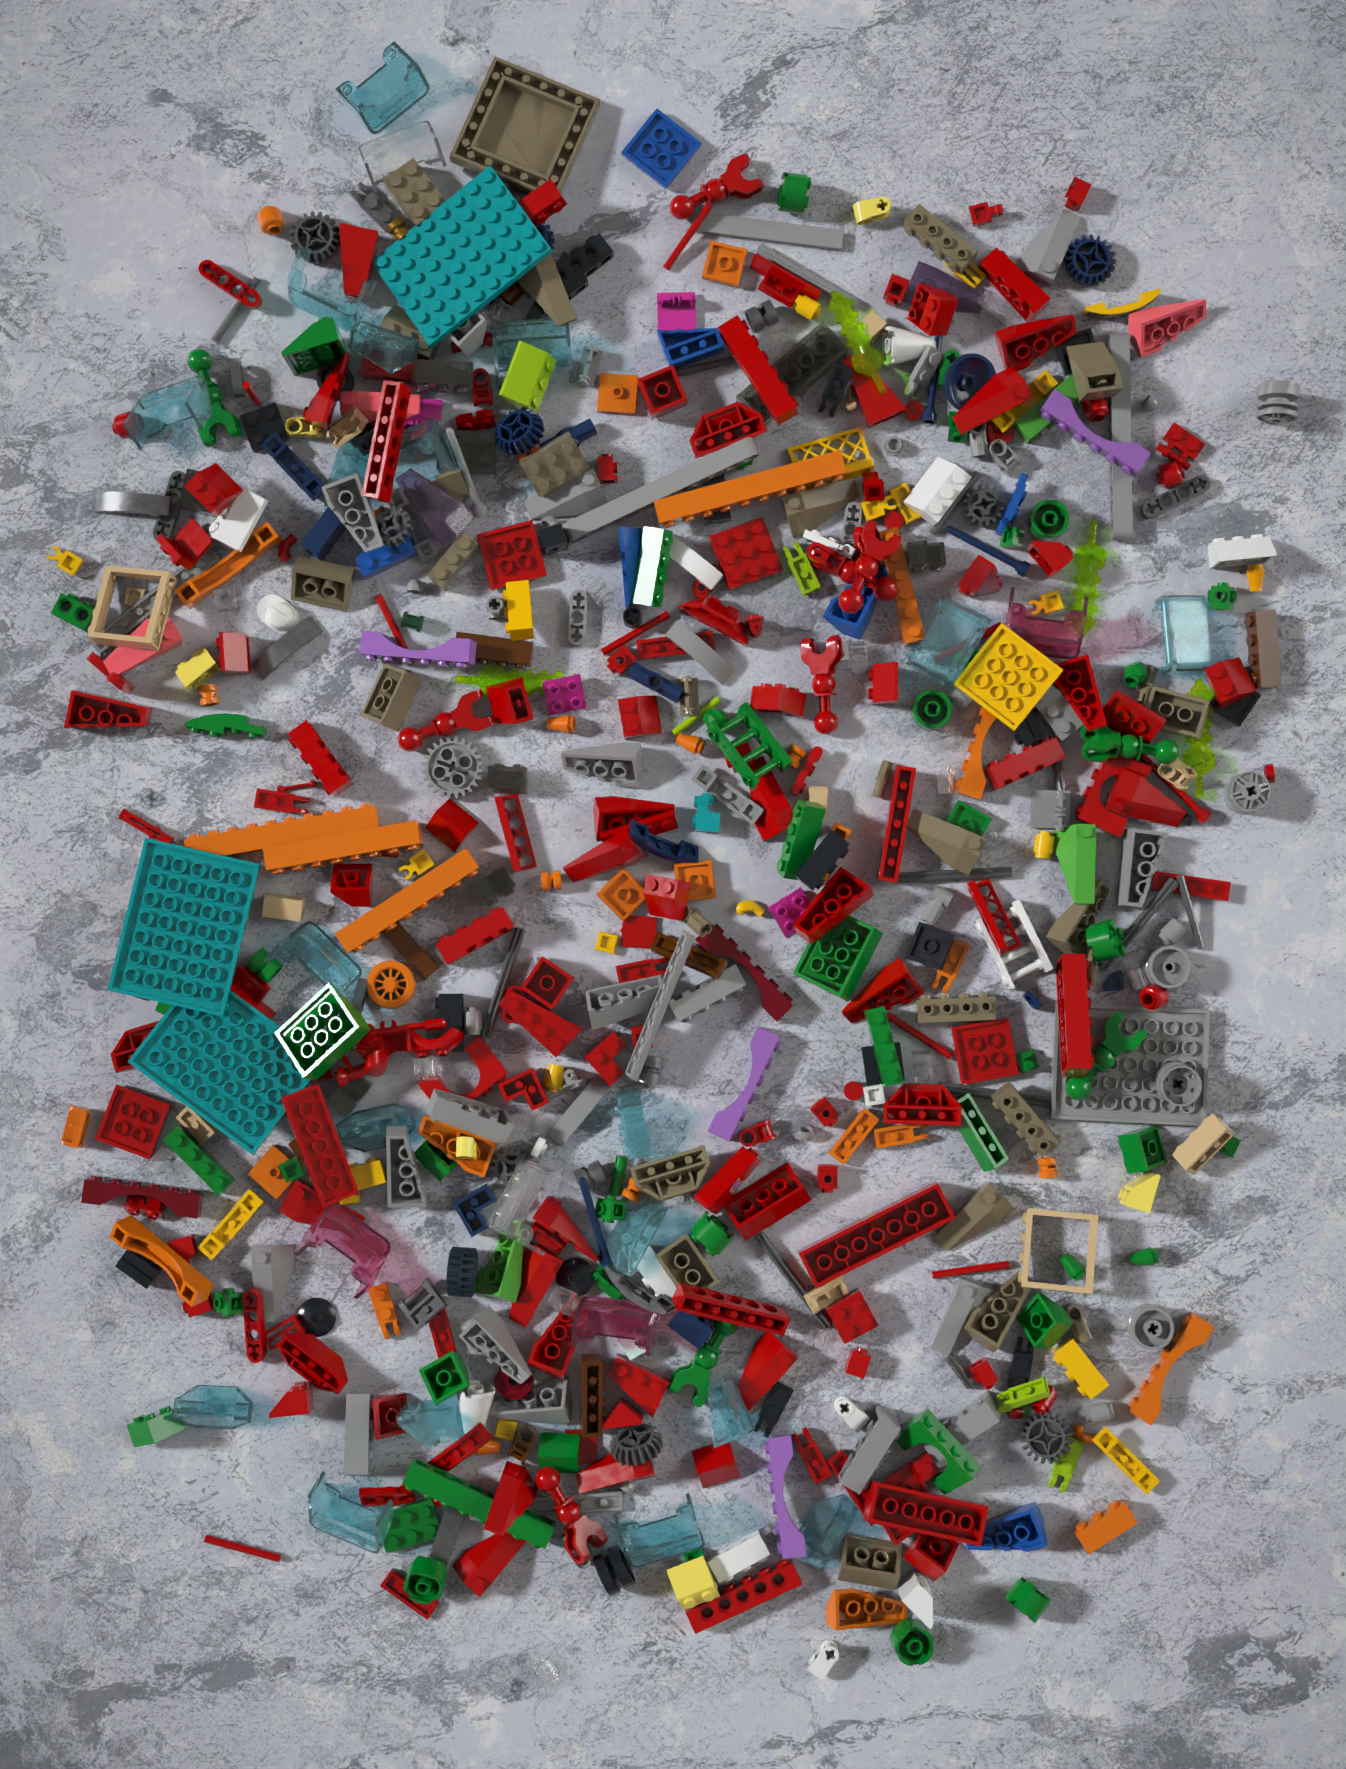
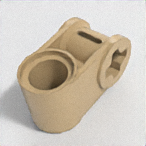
M1179 759L1171 764L1161 763L1158 768L1159 775L1181 791H1185L1188 788L1189 782L1197 777L1196 771Z
M808 786V801L817 802L826 809L824 821L828 814V786Z

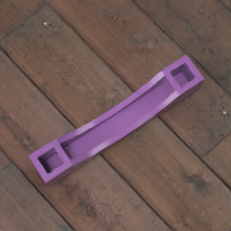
M1056 389L1052 391L1039 411L1044 420L1054 422L1061 431L1069 432L1079 443L1084 442L1090 446L1089 449L1096 454H1102L1109 463L1117 464L1127 475L1135 476L1151 454L1135 442H1113L1094 434L1077 416L1071 399Z
M362 631L359 654L366 656V660L377 661V658H384L383 661L395 662V659L402 660L401 662L413 664V661H420V664L431 665V662H438L439 666L449 667V664H456V667L467 668L468 665H475L477 642L471 639L451 638L446 643L435 648L410 650L398 646L381 632Z
M759 1026L757 1027L750 1042L752 1068L748 1083L741 1095L731 1105L715 1114L707 1130L708 1132L728 1142L730 1138H735L739 1130L736 1126L739 1121L743 1122L747 1111L744 1109L747 1103H752L756 1095L753 1091L756 1086L760 1087L764 1076L761 1074L764 1068L768 1070L773 1060L770 1056L773 1051L777 1052L780 1046L779 1036Z
M791 1435L768 1437V1442L764 1443L765 1452L770 1454L771 1461L767 1462L768 1474H772L773 1482H770L771 1494H775L776 1501L772 1502L773 1514H777L778 1522H775L776 1534H780L781 1542H777L778 1554H782L783 1559L807 1556L804 1534L790 1518L783 1496L785 1472L794 1455Z

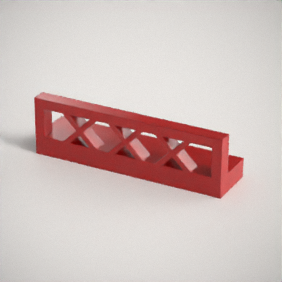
M518 793L494 797L514 873L536 868L537 864ZM515 798L517 805L513 812L506 809L504 800ZM513 816L521 819L522 824L518 831L510 826ZM518 834L526 838V844L523 849L515 845V839ZM527 846L529 849V853L525 851ZM523 852L531 857V865L521 867L519 859Z
M989 878L977 884L975 880L968 882V891L1000 956L1022 947ZM987 885L990 890L988 897L982 896L979 888ZM988 902L997 905L996 914L989 911L987 907ZM996 919L1005 921L1004 931L998 929L995 923ZM1004 936L1012 937L1015 944L1007 947Z

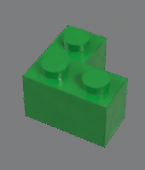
M169 1405L159 1409L160 1413L156 1415L155 1413H150L133 1418L134 1422L127 1425L133 1446L139 1447L155 1444L186 1430L180 1408H171Z

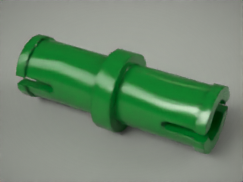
M616 1155L614 1170L611 1172L612 1180L609 1190L611 1195L621 1196L623 1179H626L625 1169L628 1160L626 1156Z

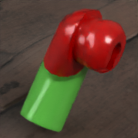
M1032 1403L1006 1412L1008 1418H1024L1032 1410Z

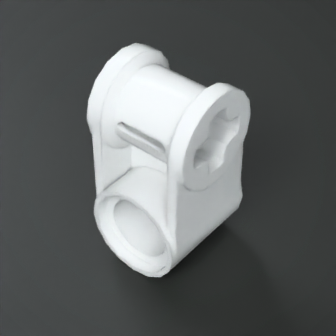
M840 1396L835 1399L834 1409L857 1433L871 1419L847 1397ZM840 1404H846L847 1409H841Z
M825 1640L805 1666L806 1670L821 1681L825 1679L839 1658L838 1646L835 1641Z

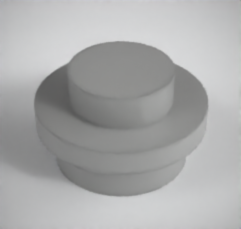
M896 436L887 438L884 443L885 452L892 456L898 455L903 449L902 440Z

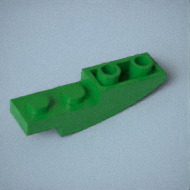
M229 713L204 715L185 723V726L190 728V732L201 734L202 731L209 732L208 736L220 738V735L226 736L228 729L230 733L240 735L241 732L248 733V737L259 739L260 736L265 737L267 731L264 727L249 724L250 718L248 716Z

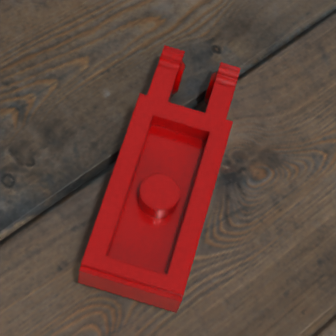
M815 746L811 750L790 790V794L797 796L798 792L803 793L807 785L804 782L806 777H811L816 768L813 766V763L819 761L822 756L823 750L821 747Z
M257 788L254 808L291 814L293 812L308 814L309 810L294 808L295 801L310 803L311 798Z
M666 957L652 958L616 966L618 981L623 983L663 975L666 969L656 971L655 964L666 963L670 960Z
M805 1427L802 1430L809 1443L802 1446L796 1433L792 1434V1437L798 1447L797 1450L817 1485L832 1477L833 1474L815 1440L812 1439Z
M403 1484L400 1487L359 1488L362 1507L408 1504L416 1499L414 1492L406 1489Z

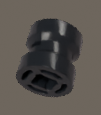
M636 607L627 608L623 613L624 624L632 629L639 627L642 623L641 611Z

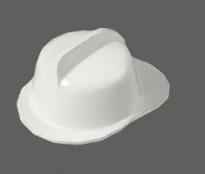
M270 594L264 596L257 605L258 617L271 629L280 634H286L299 624L300 617L298 611L277 595Z

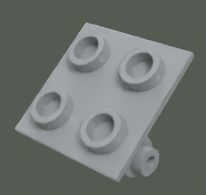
M1032 790L1030 828H1056V831H1063V827L1069 826L1071 791Z

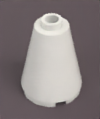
M887 326L885 327L887 333L882 335L881 354L886 357V360H883L885 365L891 366L920 359L927 345L936 349V341L931 336Z
M469 1380L470 1386L457 1393L464 1433H467L480 1422L485 1427L495 1395V1386L490 1382L486 1381V1385L480 1384V1380Z

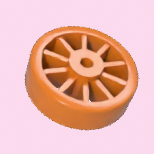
M393 960L383 961L370 971L367 977V992L371 1000L378 1006L387 1009L399 1008L406 1005L412 999L416 990V979L412 970L404 963ZM389 969V977L384 973V970ZM393 969L398 971L395 977H393ZM380 973L385 978L384 981L376 979ZM402 973L404 979L398 980V977ZM406 981V987L400 986V983ZM375 982L383 983V986L375 988ZM399 988L405 990L403 995L398 991ZM384 989V993L380 996L377 991ZM388 992H390V1000L384 999ZM393 992H395L399 998L394 1000Z

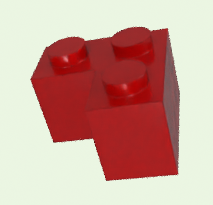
M761 683V686L752 687L750 706L753 710L759 712L803 717L806 694L799 692L798 688H786L787 685L775 683V686H772V684Z
M614 1031L584 1057L609 1086L625 1074L621 1067L613 1060V1057L626 1047V1044Z
M534 1067L497 1084L505 1102L524 1094L531 1111L550 1103V1099Z

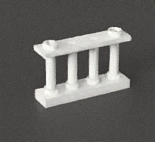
M1019 899L1010 903L1011 907L1006 911L1009 919L1017 917L1020 924L1014 931L1017 936L1021 934L1026 936L1028 942L1025 946L1000 957L982 919H976L977 924L974 925L978 934L983 935L1002 974L1000 979L1004 987L1008 986L1009 989L1015 988L1013 981L1039 969L1043 970V972H1048L1053 969ZM996 919V922H995V923H996V925H997V924H999V923H1001V922H1004V921H1003V920H1000V919ZM1007 935L1004 936L1005 942L1013 939ZM1028 952H1034L1037 958L1034 963L1009 975L1004 964Z

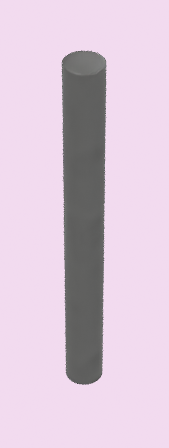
M254 276L248 286L255 290L260 280ZM239 301L235 303L211 340L218 344L244 306Z
M974 471L971 475L972 478L939 522L930 529L929 532L932 535L936 536L964 499L966 493L970 491L981 474L978 471Z
M1179 875L1176 879L1179 883L1178 886L1197 949L1200 950L1205 948L1184 875Z

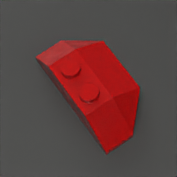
M735 402L702 415L689 441L697 459L710 455L744 438L751 437L754 439L768 432L762 413L740 402Z
M706 596L680 604L679 611L743 646H747L748 637L742 617L736 608L730 605L727 608L721 604V600L713 596L711 598Z
M159 1021L124 1032L115 1049L111 1052L116 1073L138 1070L127 1061Z
M904 1083L883 1104L884 1123L961 1126L962 1105L943 1084Z
M286 1333L277 1345L286 1364L317 1389L339 1394L347 1384L348 1377L342 1357L314 1335Z

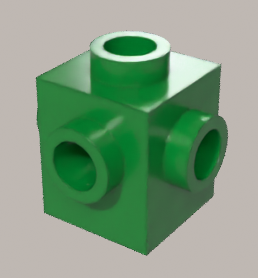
M1217 582V586H1211V590H1208L1207 600L1210 602L1209 609L1233 611V603L1237 600V591H1234L1235 587L1229 586V583Z
M605 1195V1198H597L595 1207L597 1217L602 1218V1222L614 1223V1220H625L627 1201L616 1199V1195Z
M223 1288L222 1292H215L214 1312L222 1313L223 1317H232L234 1314L243 1313L242 1296L244 1293L236 1292L235 1288Z

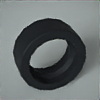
M338 361L327 362L321 366L316 378L319 389L324 383L326 374L334 370L339 363ZM347 368L345 374L347 379L346 385L340 391L338 400H340L342 391L353 390L354 377L349 368Z

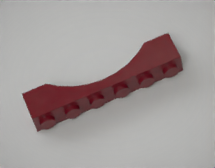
M717 923L715 925L712 924L713 929L710 934L705 937L698 936L695 941L707 953L730 958L745 968L759 988L763 1009L778 1022L794 1006L791 1003L793 999L786 992L782 994L777 989L779 985L772 978L768 980L764 976L766 972L758 964L754 966L750 962L752 958L745 951L741 953L736 948L738 944L731 937L727 939L723 935L725 931Z
M91 1175V1178L84 1179L81 1203L102 1205L119 1196L143 1195L162 1202L177 1216L196 1219L201 1217L204 1194L198 1193V1189L187 1188V1191H182L177 1186L160 1188V1184L149 1183L148 1186L141 1185L140 1181L130 1180L129 1183H123L122 1179L110 1178L109 1181L102 1180L103 1176Z

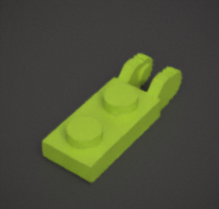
M795 541L793 542L794 548L799 556L793 558L787 546L782 548L804 597L821 589V586L806 553H803L799 542Z
M1045 1377L997 1394L998 1411L1001 1413L1010 1412L1013 1408L1050 1397L1048 1382Z
M1071 1436L1067 1438L1072 1439L1073 1443L1066 1444L1071 1450H1063L1067 1455L1065 1458L1059 1454L1060 1461L1057 1462L1055 1460L1048 1482V1487L1053 1488L1058 1474L1063 1476L1059 1486V1491L1062 1493L1066 1491L1069 1479L1073 1475L1085 1444Z

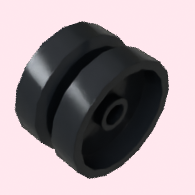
M618 1544L608 1549L609 1559L602 1552L593 1556V1563L598 1576L610 1597L620 1593V1583L626 1589L636 1585L630 1563Z

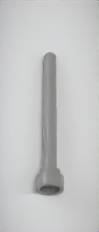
M447 428V437L473 503L471 505L472 514L474 517L482 516L488 512L487 507L479 500L453 429Z

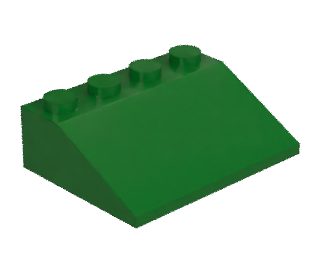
M325 316L311 324L281 353L294 376L318 370L327 362H339L347 353L344 339L333 317Z
M847 916L813 944L808 943L793 974L849 1002L883 933L854 917Z
M329 982L275 1032V1035L303 1078L317 1080L360 1041L371 1028L356 1008Z

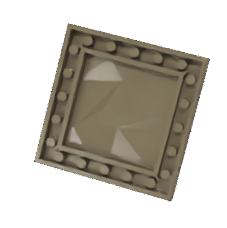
M494 56L452 149L450 162L478 174L488 166H491L505 185L527 194L551 179L560 193H562L598 112L600 99Z

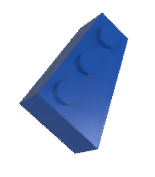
M718 328L657 330V338L668 366L673 365L675 369L724 352V344Z
M405 537L406 543L399 542V547L393 544L392 548H389L386 544L384 547L365 553L363 550L355 560L364 578L367 580L418 556L410 538Z

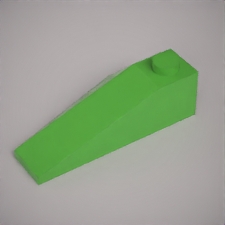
M1073 824L1063 827V831L1053 830V836H1055L1053 850L1060 862V868L1066 878V884L1074 904L1094 905L1096 825Z
M507 1220L497 1239V1247L494 1252L491 1251L488 1258L490 1259L486 1267H482L478 1274L475 1293L516 1303L521 1286L523 1221Z

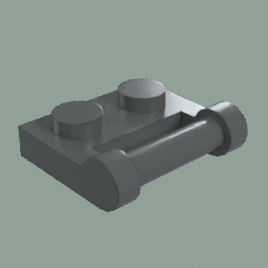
M426 1278L422 1281L420 1287L406 1299H402L398 1305L414 1328L420 1330L447 1306V1303L436 1290L433 1282ZM428 1291L429 1294L411 1309L410 1305L424 1292Z

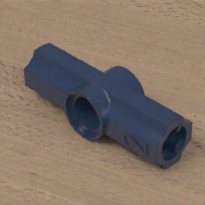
M588 419L574 427L562 429L556 436L539 444V447L544 446L568 431L578 447L581 442L597 435V431L591 419Z
M636 662L631 665L627 677L677 704L684 695L685 689ZM660 678V685L656 688L652 687V680Z

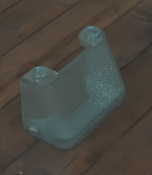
M395 41L384 50L382 57L385 64L357 87L352 81H345L335 89L342 100L372 134H378L429 92V83L419 65Z
M1162 595L1156 599V610L1160 609L1162 611L1159 613L1164 646L1162 659H1166L1164 666H1161L1162 676L1204 673L1205 668L1214 665V657L1210 653L1207 619L1209 600L1205 599L1204 595Z
M947 597L941 598L935 607L937 609V616L920 645L915 649L911 648L906 656L908 658L907 665L944 688L956 682L991 622V619Z

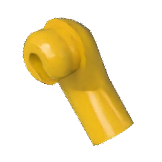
M745 900L737 904L736 912L743 915L745 912L752 911L760 917L765 909L753 900Z

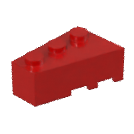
M619 1354L616 1355L608 1372V1375L653 1418L670 1383V1379Z

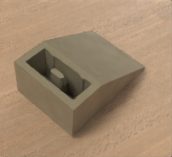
M1103 341L1066 347L1079 402L1115 397L1123 389L1119 369Z

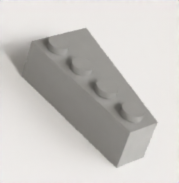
M735 964L725 969L719 980L711 977L670 999L669 1005L678 1022L682 1020L685 1023L694 1018L692 1014L698 1011L701 1014L711 1009L710 1004L716 1002L718 1005L727 1000L726 996L732 992L736 995L744 991L743 986L747 984Z
M661 975L585 990L592 1031L649 1011L662 982Z
M387 1126L388 1208L427 1207V1193L407 1126Z
M878 1405L874 1410L877 1413L872 1421L869 1420L865 1426V1436L860 1437L856 1442L855 1454L851 1453L838 1475L839 1483L859 1495L862 1490L867 1489L870 1477L873 1473H877L881 1465L880 1461L883 1457H887L891 1450L890 1445L893 1441H897L901 1434V1427L897 1417Z

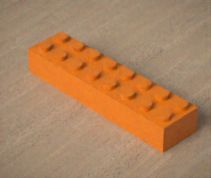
M414 820L262 848L266 870L272 872V874L280 875L287 873L288 869L296 872L306 870V866L313 868L324 867L325 863L328 862L333 865L342 864L345 859L359 861L363 860V856L367 855L371 858L381 857L383 852L393 855L401 853V849L416 851L420 850V846H424L421 823Z
M465 848L336 932L335 935L346 952L352 951L354 954L365 947L363 943L367 940L371 943L381 937V931L385 930L387 933L396 927V921L400 919L405 921L413 916L412 911L416 908L420 911L430 904L428 901L433 897L437 900L445 895L446 892L444 890L448 887L454 889L462 884L461 879L465 876L469 879L477 874V869L480 866L469 849Z

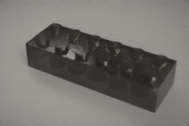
M822 321L773 365L779 373L777 376L779 380H784L789 389L787 392L790 397L794 396L797 399L831 370L835 361L840 362L846 357L848 348ZM751 384L736 396V402H740L762 413L765 425L773 420V417Z

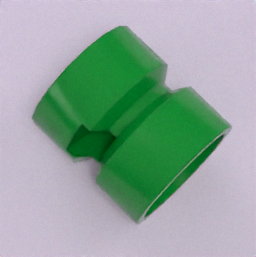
M261 948L248 961L246 967L254 973L258 972V977L265 984H268L279 973L283 965L275 958L270 959L269 952Z

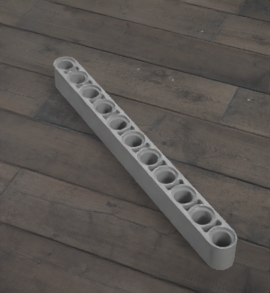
M1129 333L1109 334L1107 350L1119 369L1123 389L1115 397L1108 398L1109 440L1131 443ZM1109 463L1111 540H1132V475L1124 473L1117 464Z
M747 437L564 523L562 528L568 543L574 544L653 507L655 500L683 493L759 456V453L752 438Z

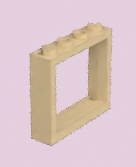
M107 566L102 576V585L98 591V600L93 610V618L88 628L87 637L95 644L159 651L177 579L169 571ZM118 577L160 581L145 637L103 633Z
M1027 1208V1212H1023V1224H1026V1232L1022 1231L1021 1243H1024L1025 1246L1024 1251H1020L1019 1263H1023V1271L1018 1273V1282L1022 1283L1021 1287L1093 1294L1098 1215ZM1033 1215L1090 1220L1085 1287L1028 1281Z

